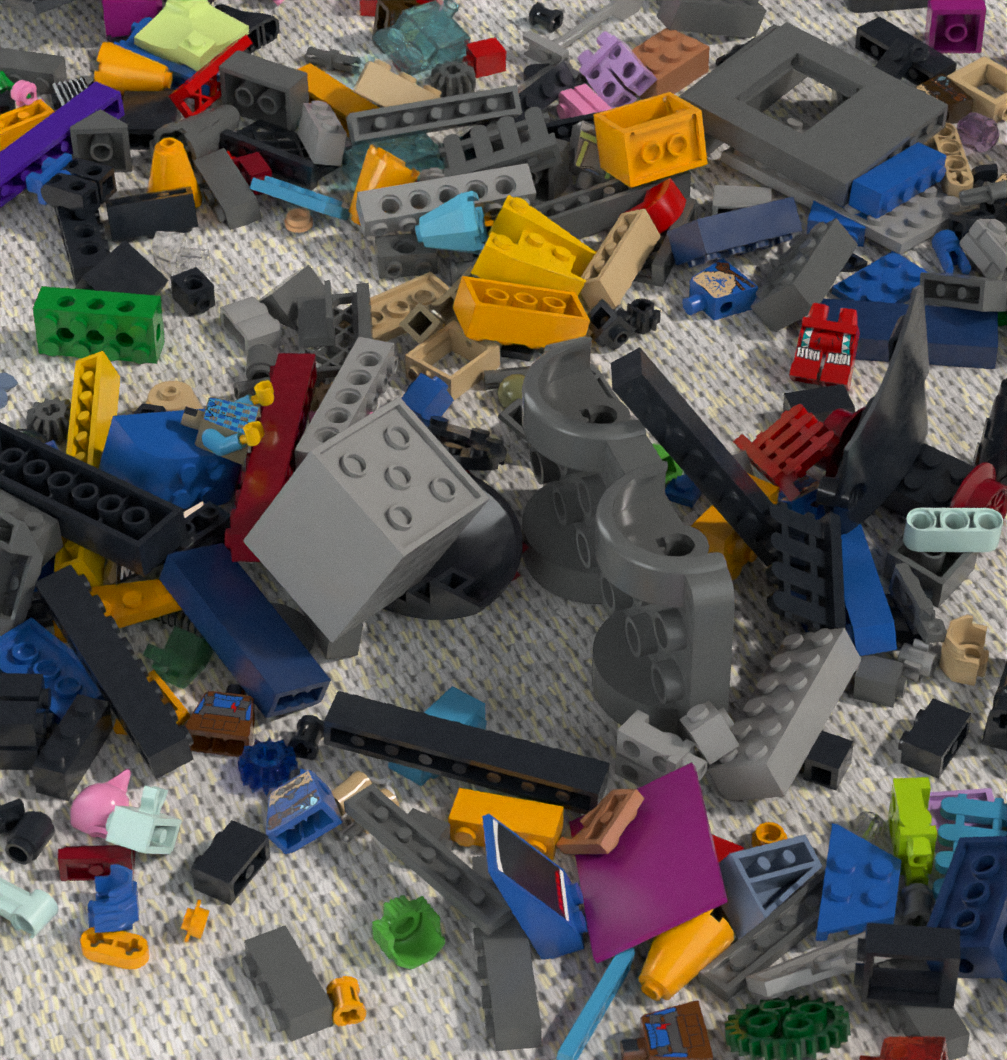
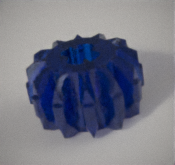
M270 736L266 742L255 739L253 746H244L242 755L239 756L238 771L240 772L243 786L249 785L252 793L263 788L266 797L271 788L276 789L288 782V774L292 770L298 769L296 753L293 747L287 746L284 739L273 742Z

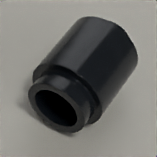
M40 811L26 812L6 839L5 851L9 858L23 865L29 864L31 860H36L55 833L50 817Z

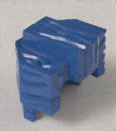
M119 864L110 865V875L95 876L96 901L90 900L87 907L89 928L95 927V933L133 930V923L139 921L137 882L133 880V870Z

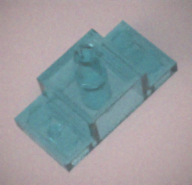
M435 0L406 9L394 26L378 30L372 38L393 62L410 76L436 68V64H444L445 60L454 62L455 60L463 59V56L466 55V45L471 43V37L453 19V16L459 10V6L453 0H443L442 5Z

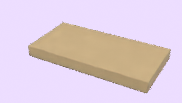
M430 271L371 297L373 339L386 342L407 333L399 324L419 302L423 305L433 303L447 292L450 287ZM343 321L339 324V326L342 329H345L350 325V323L346 321Z

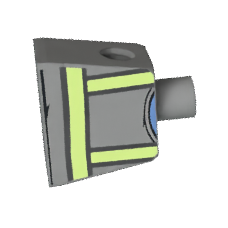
M581 121L573 126L569 145V171L578 175L574 186L576 191L591 187L594 182L603 183L609 181L612 175L600 168L595 126L585 121Z

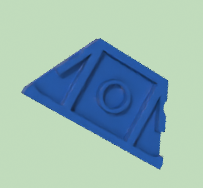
M832 824L815 939V941L820 942L828 940V934L847 930L848 935L863 933L866 930L867 923L894 924L902 860L838 824Z

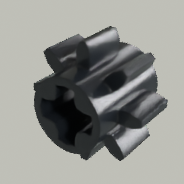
M639 298L632 301L631 304H627L626 312L631 316L628 322L636 329V333L645 334L651 330L656 331L657 324L660 323L661 311L654 310L655 303L648 299Z

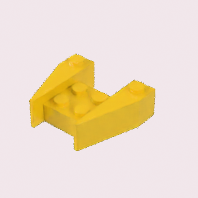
M507 195L488 233L489 237L471 273L482 279L575 292L578 297L586 283V280L581 278L596 252L541 212L531 207L524 199Z

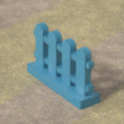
M958 793V798L946 797L941 801V816L947 820L955 821V824L941 825L938 829L937 840L942 846L951 847L953 850L941 851L936 855L935 869L939 873L946 875L960 837L1007 836V831L1002 830V827H1007V804L1004 803L1003 798H995L994 802L967 799V794ZM964 823L992 825V829L964 826ZM944 878L937 879L933 883L932 891L935 900H937Z

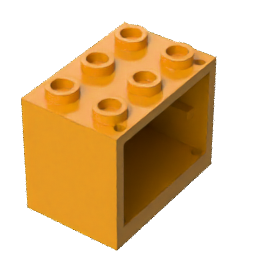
M671 92L593 114L600 168L630 188L708 164L702 110Z

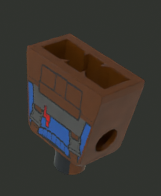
M230 684L227 686L225 693L208 691L203 695L185 724L194 742L189 746L191 751L251 759L256 719L254 699L251 696H246V692L241 685Z
M699 1000L647 1013L640 1017L639 1038L620 1040L622 1060H713L714 1057Z

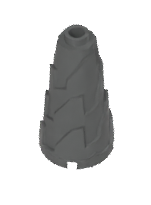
M224 104L212 110L209 108L176 123L171 122L162 126L153 133L155 137L150 141L152 159L155 145L159 141L168 137L174 138L182 142L195 173L194 160L218 151L220 132L226 129L234 131L239 126L240 114L238 110L232 105Z

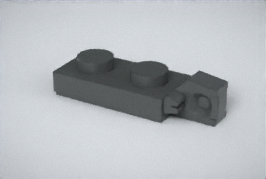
M907 563L896 564L888 591L912 633L920 634L925 644L944 642L947 634L945 625L942 620L935 618L936 612L933 609L932 601L926 597L918 577L914 576Z

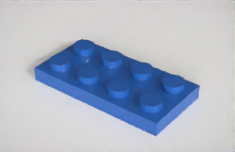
M29 618L0 636V678L1 673L43 674L45 688L51 689L49 713H54L57 724L60 723L78 694L105 701L73 650L33 618Z

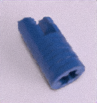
M943 230L936 233L932 238L931 244L944 273L953 274L954 266L958 265L963 275L969 274L972 271L971 265L959 244L956 234L951 230Z

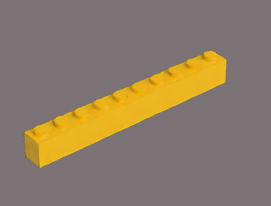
M104 351L75 361L66 454L98 469L112 418L117 416L120 375ZM62 537L64 547L55 555L54 572L71 564L78 576L81 574L86 576L91 587L103 586L105 557Z

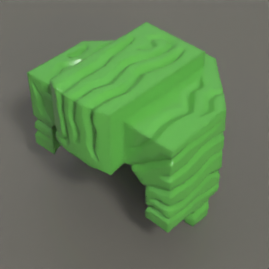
M400 895L399 898L395 897L394 900L391 899L383 904L384 917L381 920L378 919L372 922L374 941H376L389 959L394 960L397 966L412 970L433 960L445 945V938L441 936L440 916L436 911L434 912L433 907L431 908V905L424 899V896L408 901L404 895Z

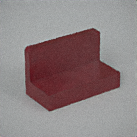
M120 845L66 846L58 850L57 860L61 881H93L95 876L110 875V865L119 864L133 870L134 879L136 851Z

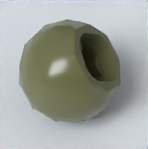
M511 374L499 384L497 395L499 403L505 409L518 398L522 400L524 375Z

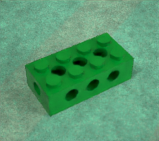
M41 286L32 308L39 354L71 356L82 359L104 351L110 361L119 360L136 362L138 364H157L165 343L161 296Z

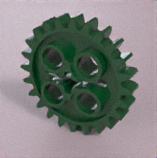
M790 995L786 1000H782L779 997L768 1001L761 999L759 1000V1005L748 1003L746 1004V1009H735V1014L728 1015V1021L724 1022L726 1045L730 1046V1051H738L740 1057L750 1055V1060H756L764 1057L765 1060H773L774 1058L779 1060H787L788 1058L802 1060L804 1057L815 1059L818 1052L830 1054V1048H841V1043L848 1042V1036H851L849 1012L844 1011L843 1005L835 1006V1001L833 1000L824 1002L823 997L809 1000V995L801 999H795L794 995Z

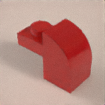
M669 178L647 190L644 202L626 212L645 208L660 234L681 216L685 208L686 199L672 179Z

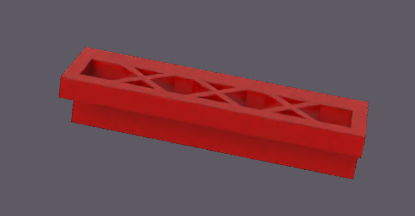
M247 34L229 44L169 95V98L185 119L203 112L222 96L221 82H217V73L220 72L219 66L237 50L243 52L253 43ZM202 85L210 86V97L202 95ZM187 97L194 99L195 110L193 112L184 102V99Z

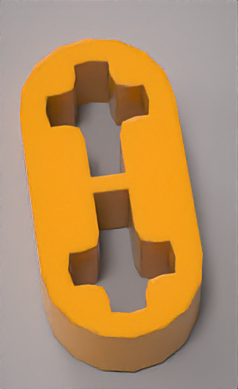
M90 927L83 932L80 938L82 954L86 959L94 962L133 970L144 966L149 960L148 942L144 937L125 931L95 933V927ZM99 940L104 941V943H99L97 947L91 946V944H96ZM133 948H137L139 951H134L131 956L126 955V952H131Z

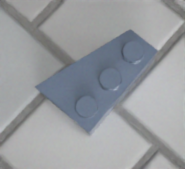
M805 834L730 853L719 862L728 901L722 904L721 907L738 939L740 940L766 919L795 890L822 867Z

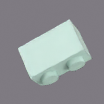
M145 785L140 807L116 805L106 822V831L108 833L105 841L145 854H170L174 849L182 820L160 813L168 790Z

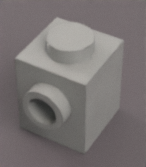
M709 700L704 704L692 707L687 712V715L679 719L691 740L695 743L697 750L709 765L740 746L729 729L734 726V723L723 707L717 710Z

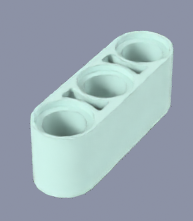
M914 508L907 514L903 542L908 549L916 552H991L999 544L1003 518L998 511L989 508Z

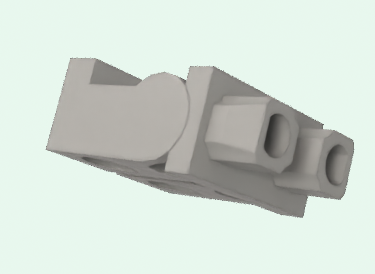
M637 709L618 729L616 752L618 753L616 754L615 762L616 775L642 787L691 762L696 767L699 781L705 775L707 761L694 755L695 743L688 739L682 742L681 738L676 734L662 732L649 725V715ZM700 783L702 796H704L705 785Z

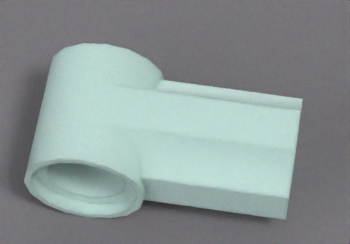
M0 878V916L10 920L15 930L19 931L22 929L31 934L30 938H34L58 913L57 903L43 890L35 889L32 893H29Z

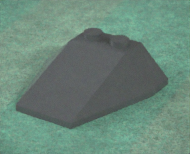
M0 511V636L25 622L28 610L32 605V596L36 586L35 582H37L41 574L43 556L26 522L4 511Z

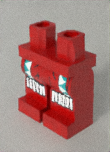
M812 303L808 317L803 316L789 377L792 381L819 385V382H821V385L825 387L844 384L846 390L849 391L860 335L857 326V311L841 308L838 322L827 321L829 306Z

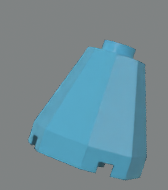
M474 191L461 193L420 217L419 225L415 226L418 242H423L424 246L430 249L473 254L480 253L484 246L482 242H486L488 236L482 207H475L474 201H479L478 194Z

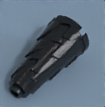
M1007 378L1001 381L999 393L994 399L989 418H986L981 442H977L971 464L974 467L984 462L992 464L996 472L995 481L1006 486Z

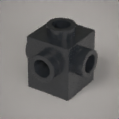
M603 299L587 314L590 319L588 328L592 331L589 336L602 348L605 345H608L613 350L620 348L636 330L628 322L631 316L620 305L614 308Z

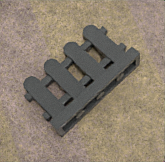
M531 107L525 112L526 120L515 123L513 117L504 116L498 120V129L489 132L484 125H477L470 131L471 138L460 141L459 136L456 134L447 135L443 139L444 147L439 148L441 157L447 156L449 167L444 169L445 177L528 163L530 173H535L562 164L563 160L554 133L548 134L546 123L551 122L548 112L542 114L540 108ZM529 129L532 140L521 143L518 133ZM502 139L504 149L494 152L491 142ZM474 148L477 158L466 161L464 150Z

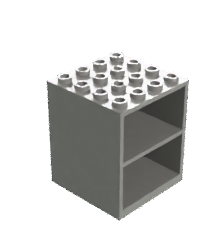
M397 397L311 450L243 542L333 643L419 583L490 498L400 397Z

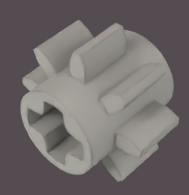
M916 638L913 645L904 643L897 660L904 663L903 677L915 681L921 680L923 676L931 678L939 657L937 653L931 651L933 644H925L924 641Z

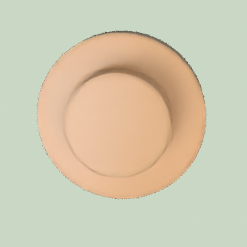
M294 208L288 211L284 225L291 232L301 233L312 228L313 218L308 210Z

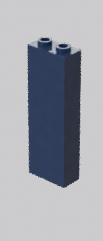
M825 298L820 304L829 306L827 321L838 322L841 308L857 311V326L860 335L855 360L889 362V338L898 318L906 315L909 304ZM925 305L929 365L995 369L998 351V311H976L955 307Z
M223 543L168 554L159 580L247 695L254 699V704L265 718L312 707L322 702L331 679L238 562H232L231 553Z

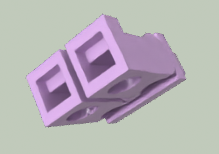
M606 31L597 37L596 42L601 48L595 54L588 49L577 57L581 65L578 70L585 76L597 95L612 109L635 102L637 98L630 90L641 96L657 80L655 75L644 66L626 43Z

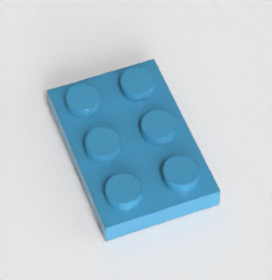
M266 175L264 181L254 177L252 179L250 189L342 220H347L350 216L349 209L341 207L343 203L341 200Z

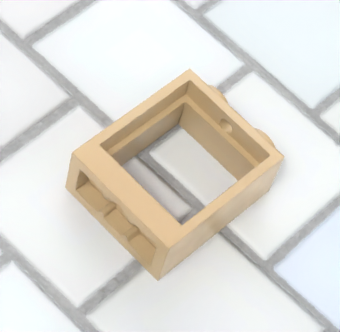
M983 56L947 76L973 98V114L992 125L1001 120H1007V69ZM985 83H989L1005 94L994 99L977 88Z
M455 320L405 355L406 378L413 382L420 373L431 379L437 376L449 386L447 391L453 400L484 379V370H496L500 367V344L485 339L483 341L471 340L465 336L460 323ZM451 351L470 360L468 364L451 376L432 366Z

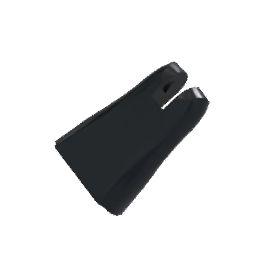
M225 4L214 6V8L249 26L248 37L253 43L243 52L252 54L260 49L261 45L265 46L277 39L280 25L279 20L275 16L242 11Z

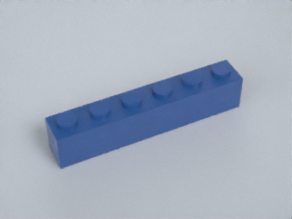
M859 524L849 533L841 535L846 632L859 656L897 650L894 620L862 525Z

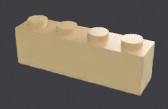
M645 208L621 213L582 274L581 278L585 279L586 283L580 293L591 310L601 299L614 308L620 305L623 296L632 286L633 280L643 268V264L653 252L656 243L661 237Z

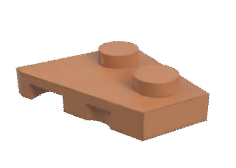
M613 789L600 801L597 807L589 811L580 820L584 828L572 839H566L563 836L558 840L556 846L563 854H609L617 846L619 837L626 826L636 817L637 809L645 798L637 789Z

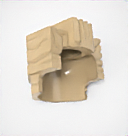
M966 614L950 621L949 627L946 629L945 640L942 643L939 667L952 682L975 686L977 676L983 677L987 671L989 650H984L987 626L974 624L973 616Z

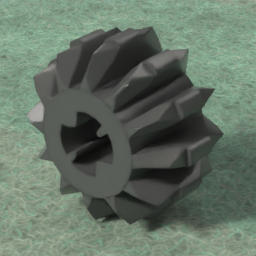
M445 60L444 64L438 63L436 68L431 70V87L442 92L441 98L475 92L476 78L474 68L468 66L467 62L458 63L457 60L454 62Z
M57 396L53 400L45 398L42 403L34 402L33 408L27 410V429L34 430L44 435L48 442L54 440L61 446L62 440L68 439L71 410L70 400L60 401Z

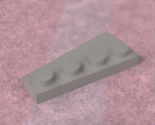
M866 930L863 933L845 937L746 976L748 990L764 995L766 999H774L784 996L788 990L808 986L820 980L855 970V963H863V961H857L858 938H865ZM874 957V964L892 958Z

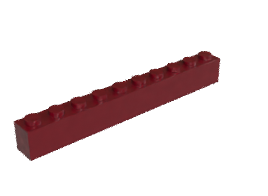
M278 353L276 364L270 366V382L274 389V401L268 406L260 405L261 417H257L256 421L262 423L264 437L261 438L258 445L251 446V452L246 454V471L241 472V490L237 489L236 509H231V528H226L225 546L226 548H231L232 562H261L243 540L295 472V449L305 432L308 413L310 412L318 380L315 354Z

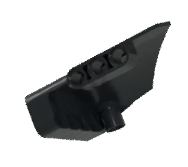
M920 285L912 289L906 315L900 316L888 341V368L876 395L867 402L854 435H852L849 443L844 448L843 460L840 462L835 478L824 475L818 486L816 502L817 504L824 505V515L832 512L840 516L841 535L852 531L883 504L910 469L928 434L925 381L929 374L924 288Z

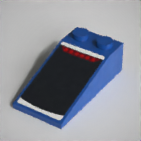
M491 814L482 816L488 873L542 960L554 959L585 949L583 933L587 932V924L579 908V905L584 903L579 884L577 882L572 884L564 869Z

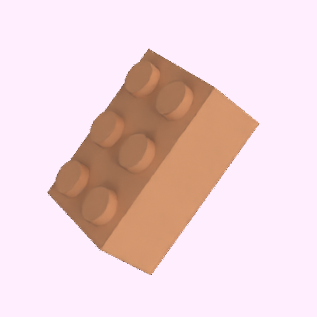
M666 27L631 50L644 66L655 75L657 80L641 96L632 90L630 91L643 100L667 92L676 94L708 72L710 46L677 30H669Z

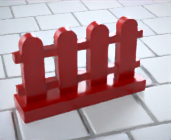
M798 404L789 411L786 410L782 413L781 418L764 432L761 431L754 441L751 442L746 436L741 434L733 443L740 451L746 450L753 467L770 483L779 487V491L792 501L801 494L793 482L798 478L804 477L807 474L806 471L821 458L833 452L832 449L837 446L840 439L834 431H829L823 422H818L813 413H808L802 404Z

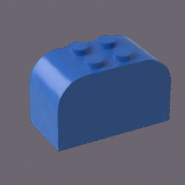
M184 410L113 416L99 469L180 508L190 509L202 501L204 504L211 501L217 506L229 502L234 494L242 464L197 447L195 442L199 430L180 425Z

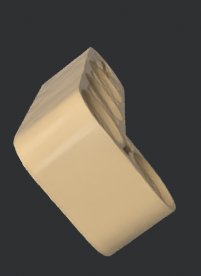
M946 123L945 128L925 142L924 145L947 155L944 166L946 167V173L940 181L943 193L948 196L957 197L960 200L959 192L973 188V175L956 127Z

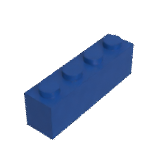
M919 142L854 179L848 205L876 219L891 212L894 208L909 201V199L924 192L943 179L946 173V167L944 166L947 155Z

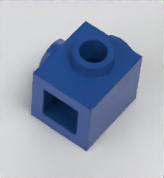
M420 373L417 379L408 386L406 393L401 398L415 415L426 420H430L431 416L442 417L454 401L447 391L449 386L437 376L431 379L423 373Z

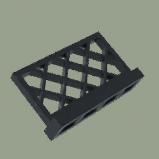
M261 119L237 132L229 129L220 132V149L225 148L226 151H230L232 157L238 158L259 152L271 168L273 178L311 191L317 187V180L340 167L313 164L306 149H301L305 147L298 133ZM260 128H262V129H264V130H267V132H257V131H258ZM346 151L343 153L342 165L350 159V153Z

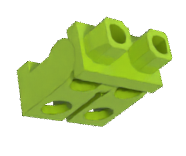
M929 777L893 778L891 803L889 804L887 823L893 854L902 860L900 875H904L905 886L913 883H921L928 886V874H932L937 830L936 826H931L932 816L927 810L931 792Z

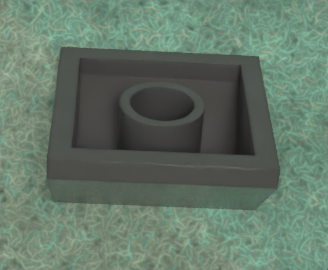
M100 109L70 126L73 158H81L114 167V173L132 172L128 124Z
M307 265L287 277L258 301L266 305L269 315L274 320L277 319L281 324L297 331L298 297L325 295V286L310 265Z

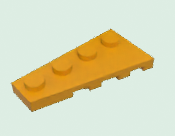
M159 579L91 587L92 592L90 594L92 596L97 594L106 609L104 615L106 617L111 615L118 628L182 610ZM53 621L55 637L63 643H68Z

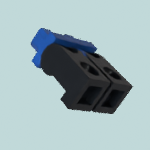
M64 153L58 159L48 157L42 164L41 174L31 172L26 177L27 190L37 194L39 204H49L53 207L63 206L75 210L76 217L87 220L100 207V204L103 205L105 200H108L117 192L114 167L81 158L72 159V155Z

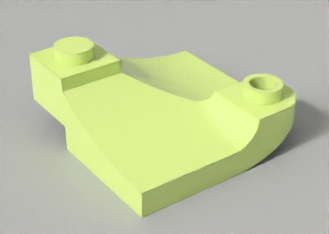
M167 0L163 10L134 36V44L157 57L180 65L185 64L198 71L229 44L245 34L248 35L249 26L214 8L207 0Z

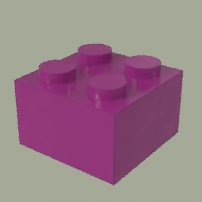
M928 0L924 35L926 44L940 53H981L986 18L985 0Z

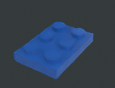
M892 251L832 286V294L841 300L904 304L910 300L912 289L920 284V272L928 271Z

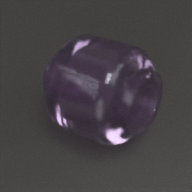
M969 113L957 125L962 146L982 153L992 149L999 140L1000 133L996 121L980 113Z

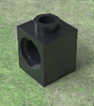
M197 267L170 277L172 298L189 316L199 312H206L216 306L214 284Z

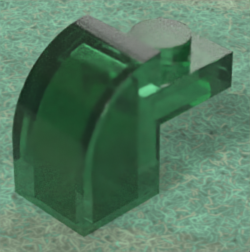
M174 626L164 649L148 643L143 656L154 661L152 668H154L163 681L178 688H186L206 668L214 650L205 639Z

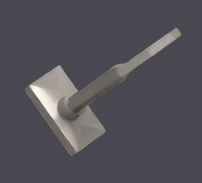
M610 0L607 6L562 37L555 38L552 41L529 30L522 35L523 40L529 43V49L524 52V55L540 64L550 63L552 65L562 60L570 63L569 51L565 49L567 46L610 16L624 21L639 12L644 0Z

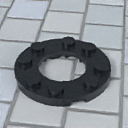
M416 415L438 441H440L441 436L445 437L443 446L464 470L487 471L498 469V465H504L507 454L504 442L489 437V431L481 428H472L470 430L448 424L449 420L440 416H431L430 420H426Z

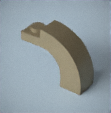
M470 266L462 275L467 277L480 278L471 273L473 268L472 266ZM461 277L433 303L423 305L419 302L399 324L419 344L451 321L455 320L459 323L453 310V304Z

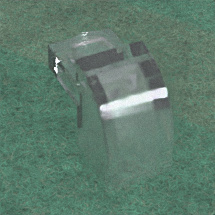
M156 231L152 242L154 267L169 281H171V276L197 267L206 277H209L211 272L209 249L186 248L185 233Z

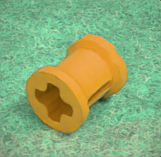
M342 976L333 979L327 985L326 991L329 999L333 1001L334 1010L332 1018L334 1023L338 1026L361 1023L366 1017V1008L359 1000L360 987L357 979L352 976Z

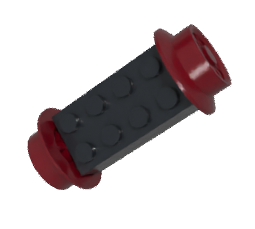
M865 407L860 408L854 414L843 408L836 409L823 422L829 431H834L840 439L837 446L832 449L833 452L827 457L824 456L814 464V466L826 471L825 476L835 478L840 462L843 460L844 448L849 443L852 435H854ZM923 443L910 469L881 506L905 518L914 508H989L998 511L1004 521L1007 514V486L995 481L996 472L992 464L984 462L974 467Z

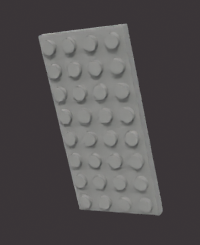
M791 117L781 122L801 134L811 127L803 123L799 118ZM733 147L721 153L720 161L788 197H794V200L809 208L812 207L814 200L866 227L865 237L898 254L949 227V213L969 210L971 207L962 206L957 197L948 196L937 190L935 186H931L924 192L909 199V201L897 206L891 212L877 219L868 215L867 220L855 215L859 214L860 211L849 206V203L842 208L831 200Z

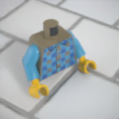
M269 380L261 381L254 387L256 395L248 394L236 401L210 397L208 398L205 411L186 406L180 425L199 430L195 442L197 447L243 465L249 446L258 445L261 438L264 437L262 423L256 421L260 409L257 404L260 403L262 406L272 404L274 401L272 383Z

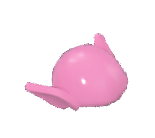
M125 769L106 783H96L84 788L74 798L70 809V824L73 828L88 834L90 837L106 839L108 833L106 831V822L110 813L114 811L116 805L129 806V798L126 792L131 776L130 769Z

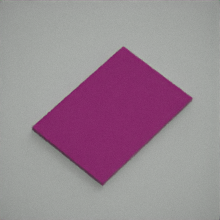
M693 762L637 789L645 799L637 809L636 817L626 826L619 837L617 846L609 854H575L593 959L597 964L728 902L701 787ZM585 814L569 822L572 838L584 828L580 820Z

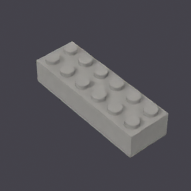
M825 628L815 633L794 632L784 638L774 658L770 661L767 670L757 683L751 697L744 705L734 726L730 729L740 746L712 763L707 769L724 799L739 801L783 797L786 795L861 661L845 628L830 630Z

